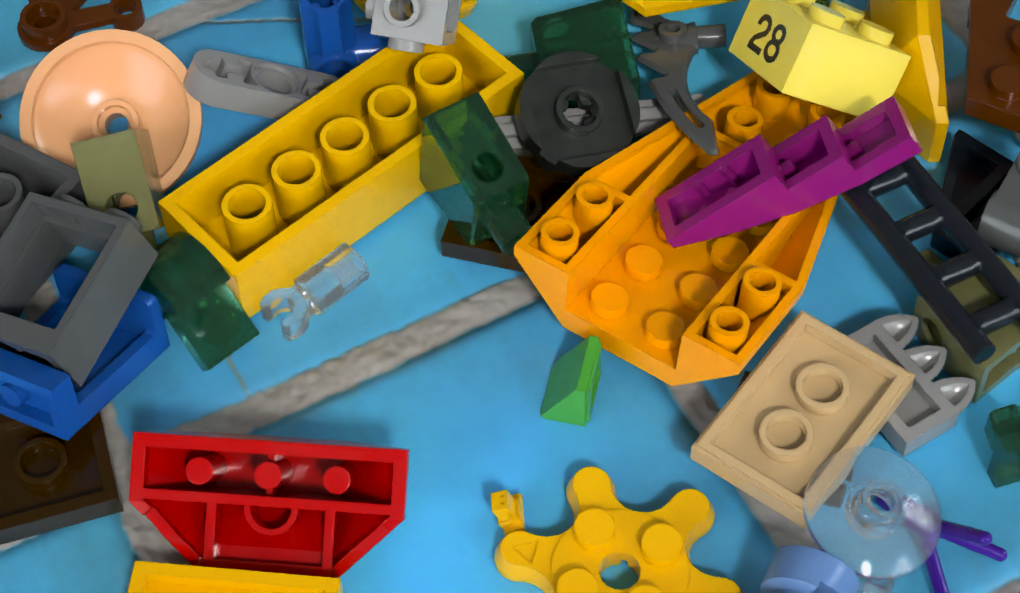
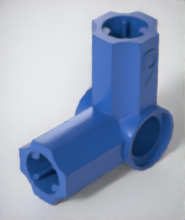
M298 0L308 70L327 73L341 78L388 46L389 37L370 34L372 24L354 25L352 0Z

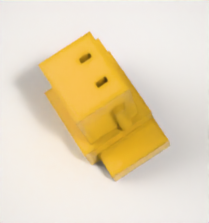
M507 490L491 493L492 512L498 518V525L504 529V534L507 536L511 532L526 531L523 496L521 493L511 495Z

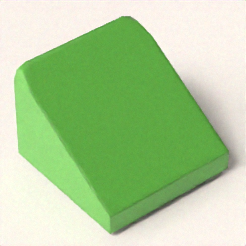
M587 337L554 363L540 410L541 417L584 427L586 422H590L601 378L602 342H599L600 337Z

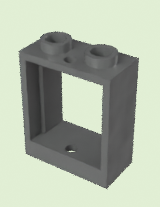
M29 192L0 238V348L70 375L72 384L82 387L159 255L141 234L143 229L141 223L128 213L116 208H109L106 213L90 209L83 202L66 194H60L55 199ZM65 242L100 252V255L55 329L19 318Z

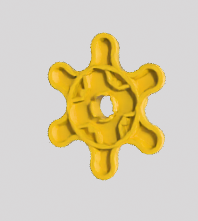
M597 467L580 469L568 482L566 497L574 516L573 523L568 530L559 535L549 537L534 535L525 531L511 532L499 542L494 555L497 571L504 578L515 582L533 584L543 593H744L734 581L704 574L695 568L691 562L690 551L693 544L710 531L715 518L713 505L702 492L695 489H685L671 497L668 503L661 509L652 512L633 511L624 507L619 502L616 496V487L611 477ZM622 560L628 562V567L632 568L639 576L638 581L632 587L623 590L607 586L602 581L600 574L606 568L612 565H619Z

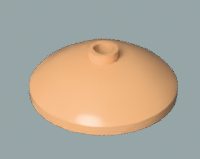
M96 30L80 34L60 44L35 68L24 89L20 104V136L23 144L77 169L70 143L110 134L109 125L114 119L119 117L126 118L129 123L128 130L143 129L149 131L164 194L182 178L195 158L202 136V104L194 99L184 87L183 82L188 71L187 68L164 45L148 36L128 30ZM127 193L122 196L119 203L120 210L137 206L136 200Z

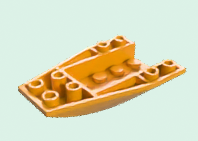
M753 71L697 105L705 115L713 120L719 148L717 155L711 156L707 154L672 120L585 172L514 245V256L562 327L584 339L589 336L600 337L599 342H602L604 350L671 386L739 375L803 295L839 194L802 211L782 216L779 219L737 233L673 248L667 242L655 198L758 134L773 148L824 115H827L838 129L858 116L781 93ZM685 112V115H686L697 127L701 128V127L692 119V117L688 114V112Z

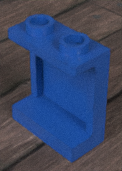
M65 263L57 267L53 271V275L60 294L59 300L33 323L55 329L89 272ZM138 289L82 387L72 384L70 375L0 348V414L68 441L170 346L162 316L163 311L156 296L143 289Z

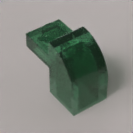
M178 231L152 246L159 255L139 289H143L156 296L163 311V319L168 320L202 371L212 369L260 334L227 286L226 282L231 279L210 251L196 238L186 232Z

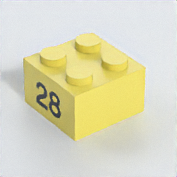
M750 0L728 51L781 93L855 116L862 115L893 96L912 56L891 43L894 37L892 31L863 19L865 13L837 0H832L829 7L815 3L816 0Z

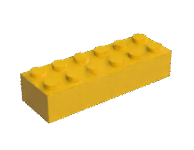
M459 20L455 44L438 46L425 43L424 53L399 51L385 47L159 200L158 205L169 245L213 290L247 321L468 162L474 146L483 148L479 138L481 120L490 117L515 115V104L520 89L524 84V73Z

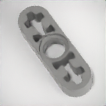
M203 49L194 54L183 83L186 91L194 99L205 105L279 120L340 78L327 73L233 53Z

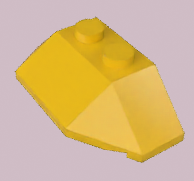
M867 0L866 9L860 10L865 13L863 19L892 31L894 37L891 43L912 56L893 96L904 108L923 150L918 155L927 162H940L949 126L940 0Z

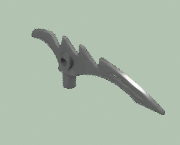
M631 8L630 22L635 26L649 29L650 31L636 33L630 39L654 51L653 53L639 55L637 61L664 75V77L654 78L648 82L654 96L670 118L693 142L711 156L717 155L719 148L713 120L705 115L692 99L687 84V72L692 58L695 54L699 53V49L726 47L725 24L696 26L694 21L684 24L680 21L668 20L661 15L645 17ZM672 95H676L678 97L684 109L701 128L697 127L685 115V113L678 106Z

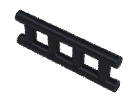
M913 156L873 179L841 193L840 195L973 363L979 364L989 359L994 354L996 347L987 335L1016 321L1020 324V282L916 157ZM906 185L924 209L894 221L876 198ZM942 229L961 254L931 267L912 242ZM979 274L999 300L969 314L950 291L949 287Z

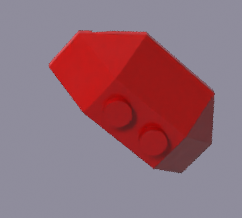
M134 431L129 502L142 515H146L158 531L192 566L340 578L406 519L410 449L353 441L219 432Z

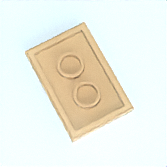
M801 310L691 446L690 459L806 530L911 390L915 374Z

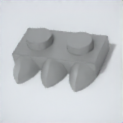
M896 314L876 319L848 335V337L915 374L911 390L880 430L904 457L956 426L959 414L967 408L973 398L976 381L965 377H951L932 382L944 366L947 349L941 346L924 345L904 350L916 334L919 318L913 315Z

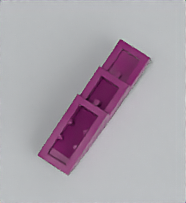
M891 96L839 129L827 115H824L773 148L758 134L655 198L667 242L673 248L737 233L779 219L782 216L802 211L873 179L921 153L923 150L904 108L894 96Z

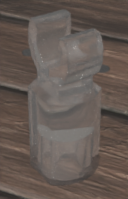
M343 242L296 277L292 287L278 288L266 294L259 303L263 319L268 322L281 312H291L292 314L281 322L283 337L287 341L297 339L307 330L311 316L315 313L318 316L369 278V270L363 257L346 242Z

